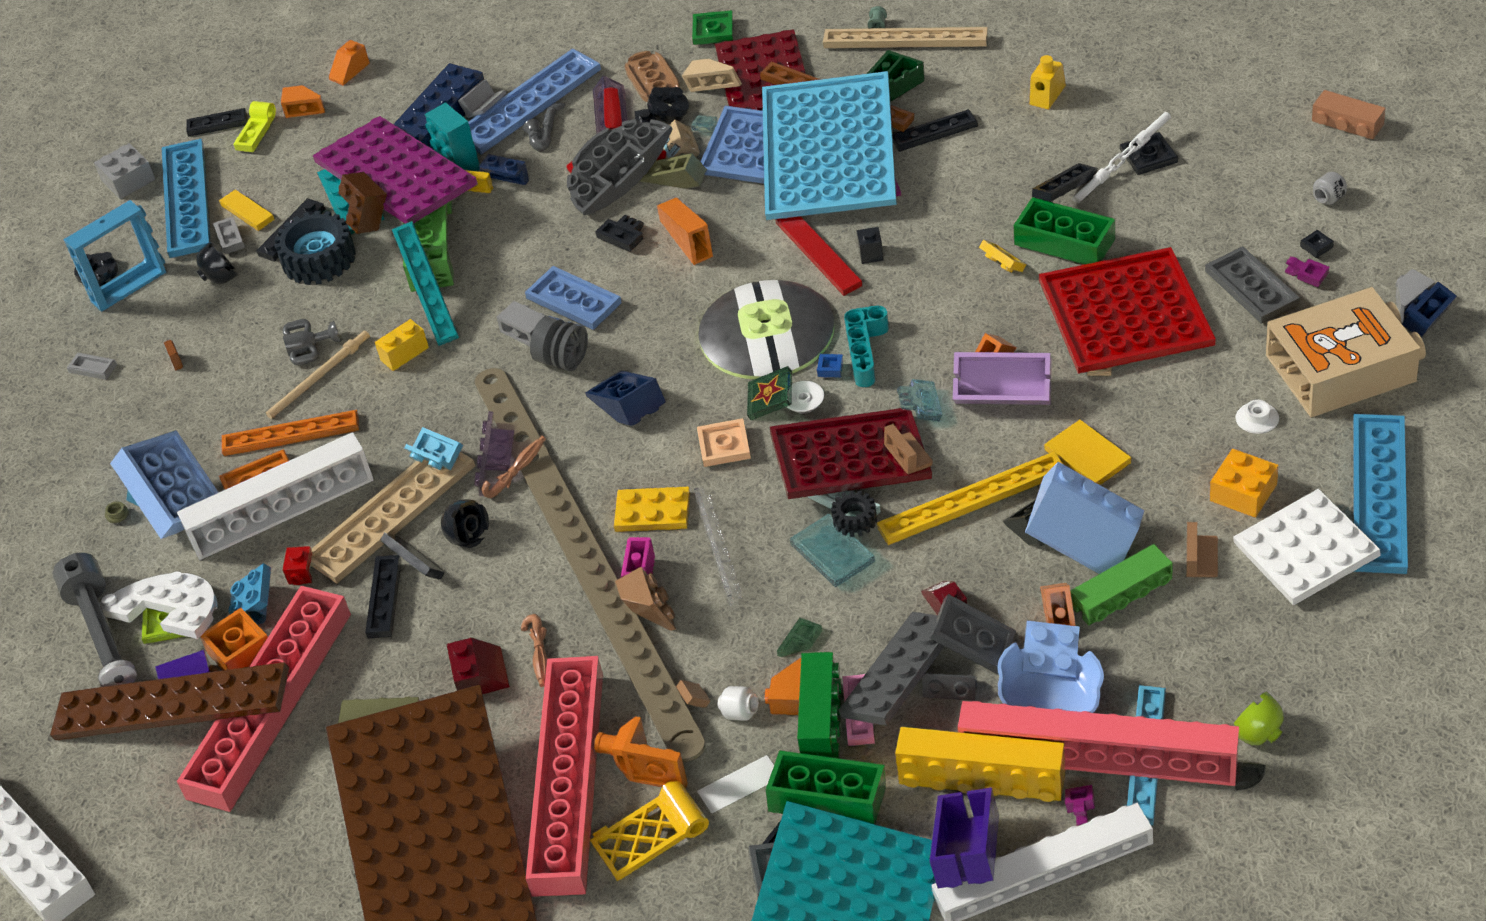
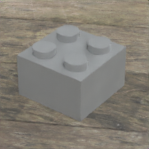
M130 143L121 146L116 151L94 162L101 181L119 199L155 180L149 162Z

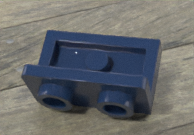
M488 154L479 166L480 171L490 173V177L493 179L526 185L529 182L525 161Z

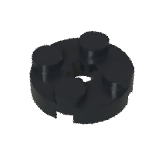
M654 87L649 95L647 107L653 116L657 114L661 117L660 120L673 122L674 120H682L683 116L687 114L689 101L683 94V90L679 87Z
M110 252L86 254L92 270L97 269L94 274L99 286L106 284L105 281L110 277L113 279L116 276L118 265ZM75 267L74 275L77 281L82 283L78 271Z

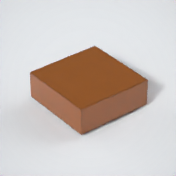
M165 341L164 345L175 371L183 368L173 341Z

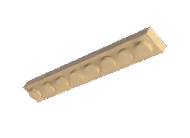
M988 27L825 29L823 47L987 46Z

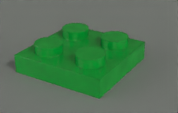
M733 11L693 14V45L733 41Z

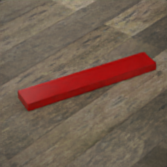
M801 216L775 219L776 224L843 296L862 287V280Z

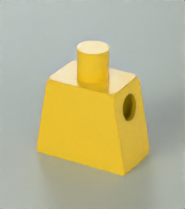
M1044 55L1040 58V64L1031 75L1029 102L1032 106L1048 110L1066 86L1063 64L1053 61V58L1049 55Z

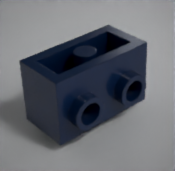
M1438 281L1430 290L1426 288L1418 297L1419 302L1416 305L1412 303L1404 312V315L1407 317L1402 325L1410 332H1417L1422 338L1448 310L1457 295Z

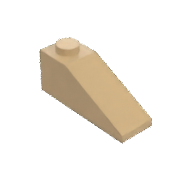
M711 59L693 60L682 75L691 92L737 87L742 84L732 66Z

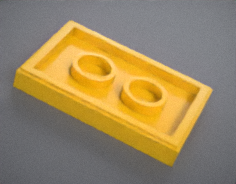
M1080 419L1044 444V450L1048 453L1055 452L1065 466L1099 485L1131 464V457Z

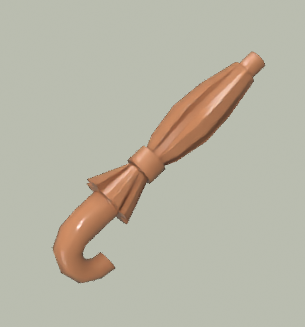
M541 436L527 446L519 454L514 465L508 469V472L496 477L498 481L490 490L488 489L491 484L485 481L481 489L483 496L491 499L496 497L505 487L509 488L513 476L515 477L518 471L522 470L534 459L546 438Z
M531 614L523 620L521 631L528 630L529 624L532 623L533 629H530L531 633L529 635L534 641L533 667L539 686L544 687L548 658L544 650L543 640L547 629L542 627L541 618L537 614Z

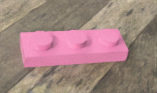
M865 674L842 676L844 702ZM846 719L848 746L875 744L873 723Z

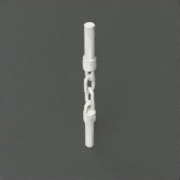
M1164 112L1146 130H1142L1130 142L1129 147L1122 153H1118L1105 169L1101 168L1093 176V179L1073 196V200L1080 203L1099 184L1104 183L1110 177V173L1117 170L1130 154L1139 150L1151 139V136L1171 118L1170 114ZM1117 158H1119L1122 161L1117 166L1115 164H1112Z

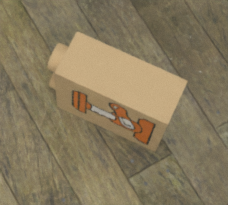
M1373 287L1268 321L1266 356L1310 417L1417 382L1419 360L1424 359L1426 356L1425 345L1417 332L1408 333L1401 324V316L1397 306L1392 301L1385 303Z

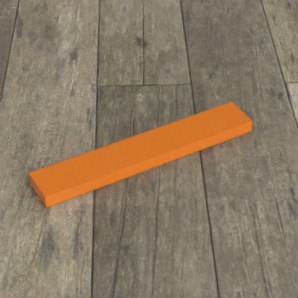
M357 410L225 434L222 435L223 456L359 431V414Z

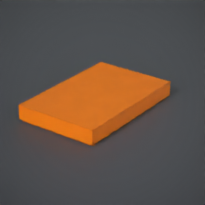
M282 449L219 475L224 490L286 463L289 459L285 450Z

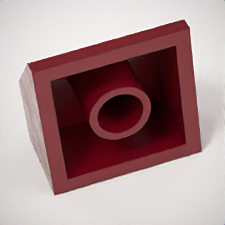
M472 637L446 644L457 691L480 685L482 693L486 694L510 687L501 646Z

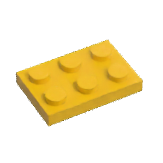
M689 487L618 490L614 519L615 532L687 529L690 501Z

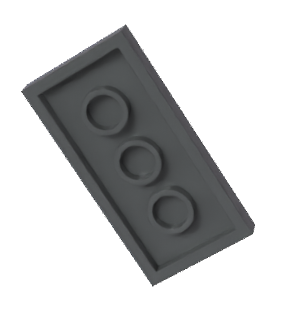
M1243 246L1205 264V272L1261 324L1300 304V297Z

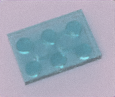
M827 514L790 538L791 546L835 588L875 563L874 555L855 537H850V533L844 536L842 531L838 532L830 514Z

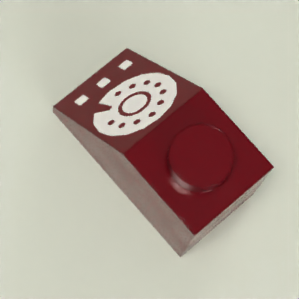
M942 581L921 591L937 615L944 598L948 594L967 604L966 596L955 581Z

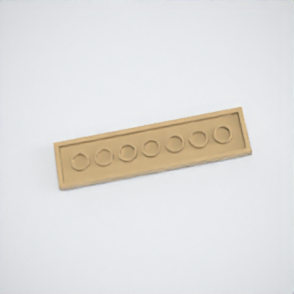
M460 452L451 470L444 467L441 470L435 469L428 465L429 461L425 459L422 463L416 461L312 548L313 553L310 565L338 584L384 545L381 542L382 540H380L384 532L391 535L398 533L475 467L474 460Z

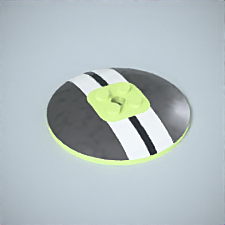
M783 280L758 281L730 290L711 304L700 322L699 342L708 361L727 374L757 380L773 379L777 375L779 378L806 368L816 361L820 354L825 352L833 338L834 317L828 302L819 293L807 286ZM763 320H769L767 323H761Z

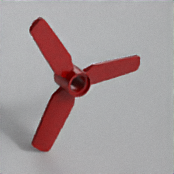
M611 87L604 89V120L606 128L610 130L622 126L618 89ZM662 150L657 160L666 159L667 153L665 150ZM572 162L566 166L570 174L573 169Z

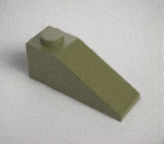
M690 153L655 161L640 181L687 189L700 186L707 169Z

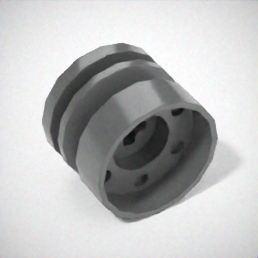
M544 316L535 326L531 337L530 353L532 359L545 365H554L559 369L574 371L583 360L587 350V330L583 325L564 322L562 319L552 316Z

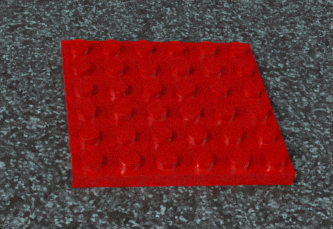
M1172 247L1039 274L1040 285L1078 374L1215 346L1216 338Z

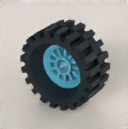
M315 211L314 215H310L309 212L303 213L304 217L299 218L296 216L293 218L294 222L290 223L287 221L284 224L285 229H279L277 232L279 236H275V249L284 273L287 274L290 280L294 278L296 283L300 284L303 280L305 285H311V282L315 281L317 285L322 284L324 279H327L328 282L332 281V276L337 275L340 277L343 275L342 270H348L351 267L350 263H354L356 250L348 224L344 218L341 219L340 215L336 213L333 216L329 211H325L324 214H321V211Z

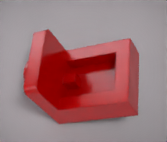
M310 546L286 548L282 571L289 585L312 583L309 569L313 552Z

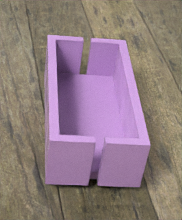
M954 352V375L956 378H953V401L955 404L1051 405V354Z

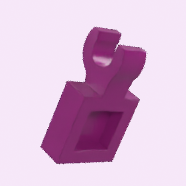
M1290 256L1286 262L1289 265L1285 270L1286 274L1297 275L1298 280L1315 287H1319L1329 273V266L1309 258L1306 262H1302L1298 258Z
M1092 785L1065 789L1067 813H1074L1077 826L1088 823L1087 811L1095 809V795Z

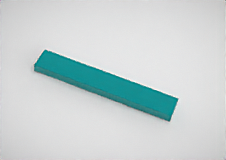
M411 221L392 229L438 346L458 339L459 335L413 222Z

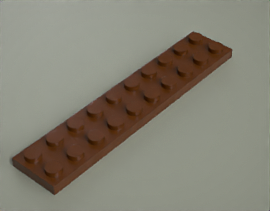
M285 662L61 692L50 736L54 740H65L280 712L289 667Z

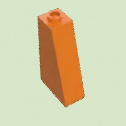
M677 197L657 205L660 222L693 265L713 257L708 225Z

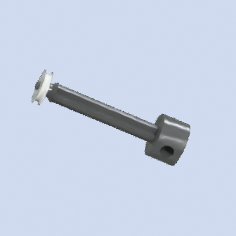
M73 553L62 558L54 566L53 578L61 599L67 604L79 605L103 666L98 675L101 687L134 683L137 677L135 667L131 662L122 660L98 601V598L105 590L106 583L97 559L88 553Z

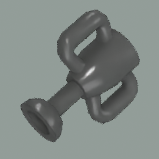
M306 319L289 322L283 326L282 330L284 344L290 361L298 366L314 362L318 358L319 353L315 346L316 342L328 338L335 342H341L335 321L328 325V330L314 334L311 332L310 322ZM305 327L304 331L290 333V331ZM308 350L312 352L310 354L297 357V354L304 353Z

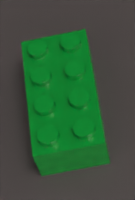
M1034 197L1030 199L1013 225L1014 245L1081 264L1102 261L1116 239L1115 219Z
M833 652L801 653L797 741L799 752L802 754L840 759V745L837 743V737L841 736L838 715H840L839 708L841 707L839 694H842V679L840 678L839 662H834Z
M779 750L766 786L768 812L783 814L786 801L875 824L886 790L885 765Z

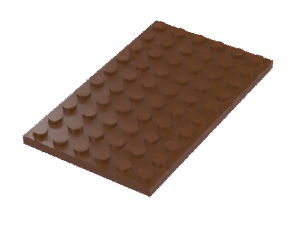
M480 685L326 727L365 921H537Z

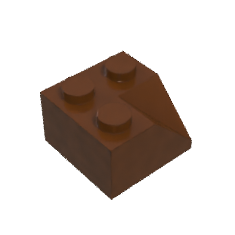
M365 172L343 174L338 193L349 204L346 223L357 234L379 231L384 210L383 203L386 201L387 194Z

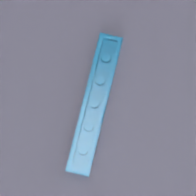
M1139 685L1136 717L1143 716L1152 719H1163L1166 688ZM1131 775L1127 806L1138 803L1150 825H1154L1158 779Z

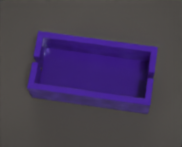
M992 787L967 791L973 817L970 818L962 792L938 795L930 853V864L938 889L946 887L955 888L963 885L965 881L968 884H983L988 881H994L999 812Z

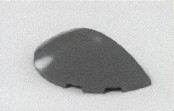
M637 119L623 121L622 126L613 130L606 128L587 141L574 157L572 172L567 176V188L570 191V199L575 208L585 216L609 206L631 190L657 160L673 130L672 126L653 119L650 120V123H640Z

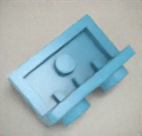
M422 427L414 445L406 444L404 449L411 453L409 457L422 463L425 459L429 461L428 465L435 469L441 470L444 467L451 470L463 445L460 442Z

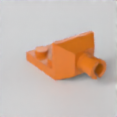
M641 717L631 719L619 729L617 735H609L603 732L597 734L594 743L595 753L613 756L615 765L629 781L663 787L671 781H679L686 789L688 782L681 753L672 749L664 750L649 746Z

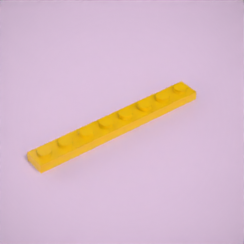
M1051 452L877 522V529L887 545H891L1042 483L1043 477L1057 462H1062L1055 452Z

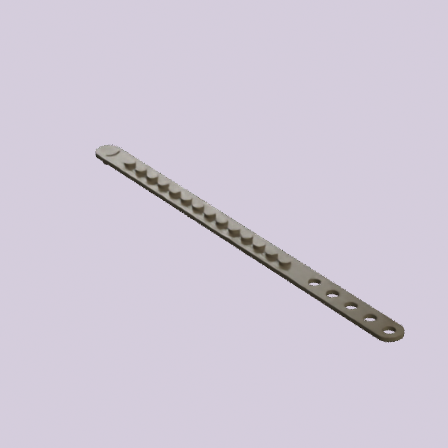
M490 368L476 376L475 385L516 461L519 454L536 439H539L540 436L505 372L498 368ZM491 377L498 379L494 384L484 383L486 379ZM502 396L508 398L503 403L495 402L497 398ZM509 416L518 417L514 422H505V419ZM520 435L528 436V439L523 442L515 441ZM543 444L537 453L539 458L534 462H530L520 471L666 748L680 752L683 762L695 760L705 750L704 737L637 614L633 613L621 600L615 582L618 579Z

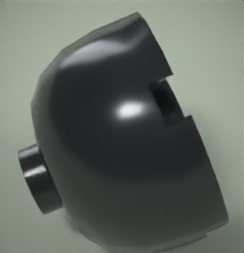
M210 241L197 255L196 263L199 267L197 273L204 281L208 279L214 284L226 283L236 277L238 273L233 270L235 268L222 252L215 249L217 246Z
M462 499L454 501L446 507L441 517V530L444 537L451 544L472 548L479 545L485 538H479L484 533V530H488L489 516L482 504H478L475 500Z

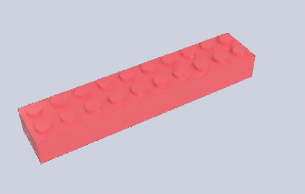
M300 586L250 665L252 667L282 662L288 665L289 671L280 712L215 720L177 780L186 800L231 812L351 616L344 596Z
M598 656L547 659L526 869V881L532 897L586 894L597 760L594 743L599 733L603 672Z
M962 701L958 723L959 733L1064 743L1066 770L1132 775L1235 786L1239 742L1238 726L1206 724L1197 721L1184 722L1172 719H1152L1143 716L1131 717L1117 714H1098L1088 711L1077 712L1062 709H1045L1034 706H1012L1004 703L991 704L980 701Z

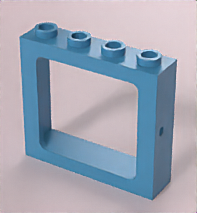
M131 200L63 239L91 303L101 312L166 273L164 267L165 260L158 252L159 245L151 235L153 230L145 220L146 212L141 205L137 206ZM130 220L145 257L144 261L100 287L83 248Z

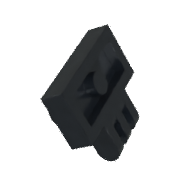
M624 215L617 222L607 219L595 233L598 239L631 252L644 239L643 233L640 232L644 223Z

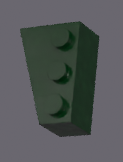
M887 50L867 72V74L888 71L890 102L925 81L923 61Z

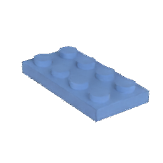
M552 266L525 291L526 299L592 330L622 303L620 296L555 266Z

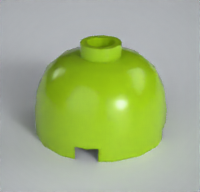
M1267 691L1260 695L1263 700L1259 704L1253 701L1233 723L1239 727V739L1246 744L1256 746L1262 745L1266 741L1272 744L1283 733L1279 728L1284 721V712L1276 699Z

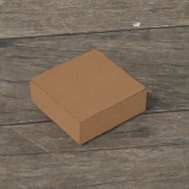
M681 680L676 686L688 705L705 708L711 702L698 683Z

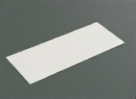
M766 755L705 786L697 792L710 812L714 813L766 786L774 765Z

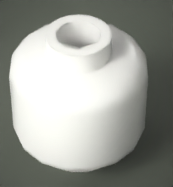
M729 686L724 689L722 695L718 698V708L728 720L747 721L758 710V697L749 687Z

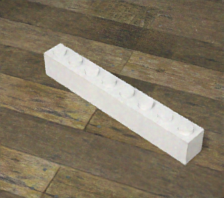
M1138 803L1122 806L1113 813L1097 816L1088 823L1072 826L1065 832L1045 837L1040 842L1027 847H1020L1005 856L996 857L994 881H988L983 884H968L965 881L963 885L955 888L946 887L939 889L936 883L932 884L934 901L944 921H962L1153 844V828Z

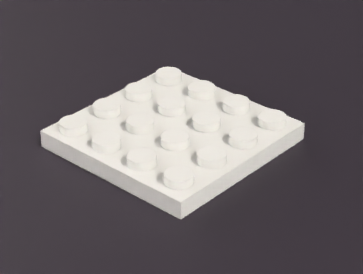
M1319 489L1233 537L1237 547L1293 606L1381 556L1380 549Z

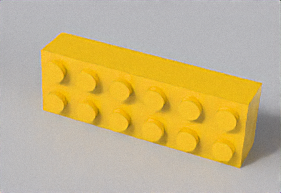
M900 727L895 756L899 784L911 788L920 786L930 787L934 790H958L962 793L992 787L994 796L1006 795L1017 799L1035 798L1045 802L1062 800L1065 780L1064 743Z

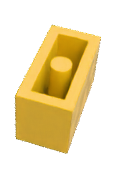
M409 319L375 341L380 361L392 371H395L429 348L424 329L412 319Z

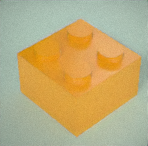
M1232 448L1210 481V501L1256 518L1277 486L1278 464Z

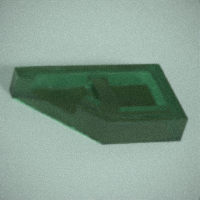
M799 617L777 649V656L783 657L810 649L823 631L822 625Z

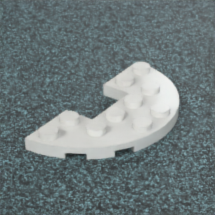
M173 572L140 580L113 594H108L102 598L100 606L105 617L129 623L146 608L169 613L168 616L160 623L163 631L198 639L214 619L212 613L217 609V598L211 585L205 579L193 574Z

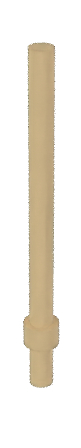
M364 330L353 340L349 339L343 344V348L271 407L266 412V415L273 419L349 354L353 355L359 349L358 347L370 337L368 332Z

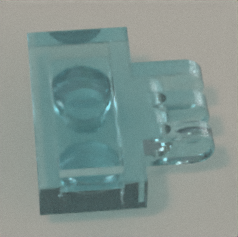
M912 379L909 387L899 386L897 388L902 409L914 410L917 419L940 422L943 414L934 382Z

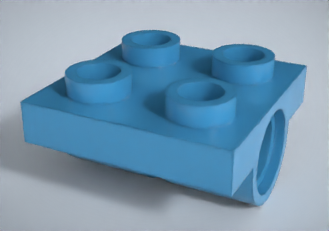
M263 563L232 585L230 590L231 601L228 609L229 615L242 608L257 625L266 621L271 567Z

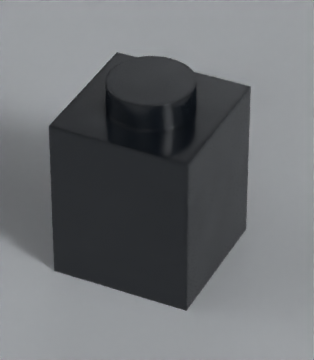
M879 227L856 230L861 263L884 261Z

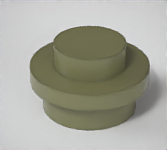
M119 501L111 502L105 509V518L110 523H119L125 520L129 514L127 506Z

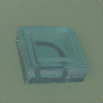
M698 115L691 124L692 131L712 132L718 123L717 117Z

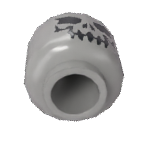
M1327 172L1317 179L1313 185L1315 199L1325 205L1334 204L1345 196L1347 192L1345 179L1336 172Z

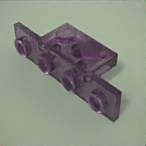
M493 411L488 412L487 421L483 420L482 434H485V438H480V452L483 453L478 455L477 469H480V472L475 473L474 485L479 487V496H483L481 489L486 481L487 470L508 471L511 465L514 430L493 429Z

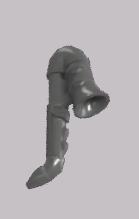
M557 103L547 109L542 122V128H540V123L536 119H530L524 123L523 130L529 135V143L533 149L544 151L549 147L555 112L562 110L565 107V103Z

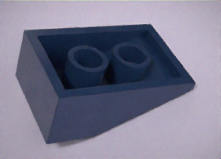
M622 370L585 392L591 401L614 420L629 426L639 423L645 415L657 412L659 407L666 403L656 378Z

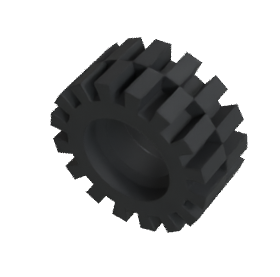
M853 490L850 491V495L844 492L842 493V498L839 496L835 498L836 502L832 503L831 513L833 525L838 532L842 531L844 536L850 533V537H854L855 533L863 536V531L869 533L870 528L874 529L875 523H877L876 504L868 493H865L863 496L862 491L854 494ZM851 511H860V512H863L862 514H860V515H858V516H847V515H846L847 513H849V512H851Z

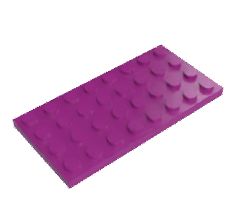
M381 116L373 118L369 123L356 128L352 133L339 138L335 143L322 148L313 155L315 163L340 180L343 174L365 172L387 194L386 201L383 203L384 210L405 224L411 221L414 224L478 184L475 176Z

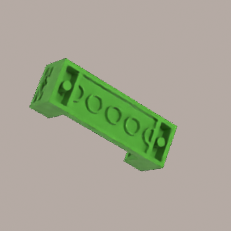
M452 200L414 223L439 287L454 285V270L448 253L447 214H452ZM403 259V268L410 291L414 292L416 289Z

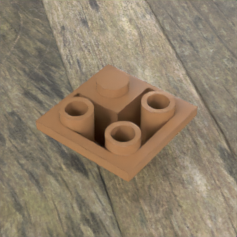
M640 567L615 581L621 600L633 613L670 631L676 629L673 622L675 614L666 602L669 600V596L663 586L658 587L657 581L651 573L647 574Z

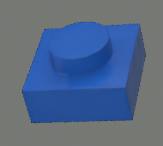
M820 354L817 376L841 377L843 354Z

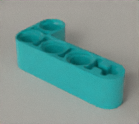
M880 305L851 309L844 315L854 380L859 387H870L875 383L876 379L869 337L884 335L889 330L888 311L884 306Z

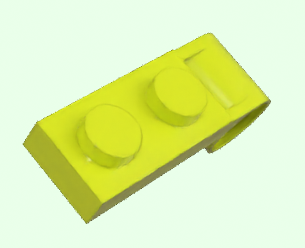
M251 102L249 107L250 119L233 144L235 150L255 151L275 118L276 107L274 103Z

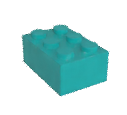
M446 102L426 113L427 123L425 125L431 135L430 143L433 149L464 170H480L469 122Z

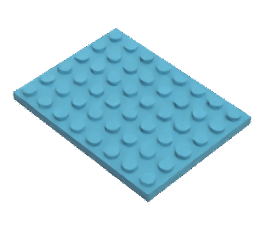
M888 71L762 87L766 220L897 205Z

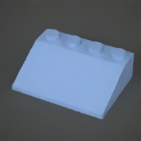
M177 430L123 447L110 463L161 539L185 530L177 511L219 493Z
M1057 462L1043 477L1025 533L1101 574L1124 561L1139 530L1144 510L1064 464Z

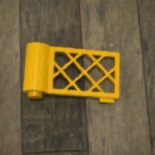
M671 781L661 788L658 797L611 827L607 828V826H604L593 833L594 838L590 839V842L612 875L619 881L685 838H694L702 834L708 828L709 820L682 783ZM659 807L661 810L659 821L647 819L648 814ZM629 825H639L636 835L624 834L626 827ZM645 826L657 827L654 837L642 836ZM663 828H672L676 831V834L668 839L660 838ZM607 839H616L613 850L602 849L599 844ZM622 840L634 841L631 852L619 851ZM640 842L652 843L650 851L645 854L637 853ZM617 857L629 858L628 864L617 871L614 867Z

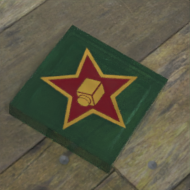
M789 366L748 382L747 416L751 421L792 405V370Z

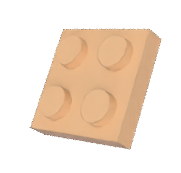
M743 418L697 427L704 467L751 459Z

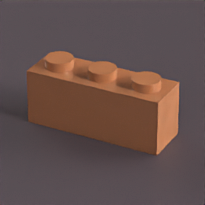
M1324 90L1313 104L1312 121L1374 139L1384 125L1386 108Z

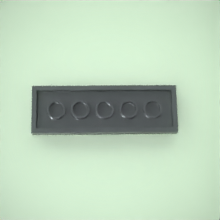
M912 612L839 708L841 718L884 726L888 725L944 648V645L930 638L938 615Z

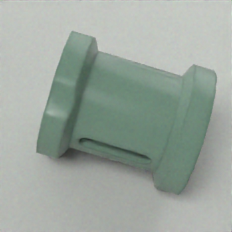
M881 6L872 7L869 11L868 29L885 28L884 20L887 18V11Z

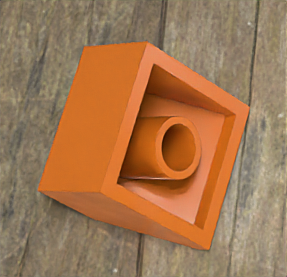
M239 608L200 636L207 654L222 670L250 667L268 638L267 634L242 608Z

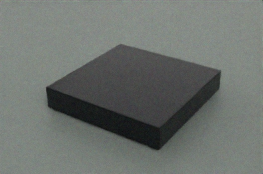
M1160 132L1154 133L1144 146L1126 158L1137 175L1178 163V156ZM1131 141L1120 144V151L1123 152L1129 147Z

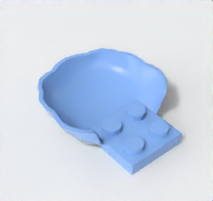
M1027 621L1024 648L1020 649L1015 642L1004 650L998 661V695L1002 703L1012 706H1034L1036 708L1094 713L1099 705L1100 688L1104 680V672L1100 661L1091 651H1088L1083 656L1077 654L1080 627Z

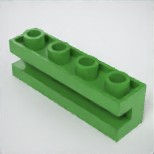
M1153 544L1070 590L1073 610L1076 613L1082 611V618L1088 626L1095 622H1100L1114 611L1124 609L1130 602L1137 598H1143L1153 589L1169 583L1173 576V563Z

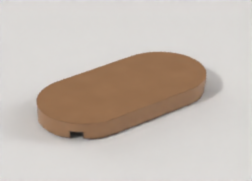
M650 51L635 53L628 59L629 62L625 64L628 78L645 102L648 101L651 90L654 87L680 88L679 80L664 57L657 52L655 54H651Z

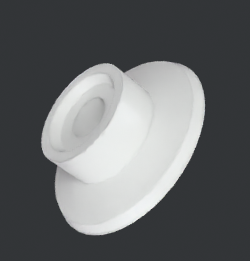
M811 381L793 383L784 390L782 395L784 405L800 414L812 412L824 399V391L821 386Z
M1252 400L1237 411L1236 422L1247 432L1256 434L1266 433L1277 426L1279 414L1267 402Z

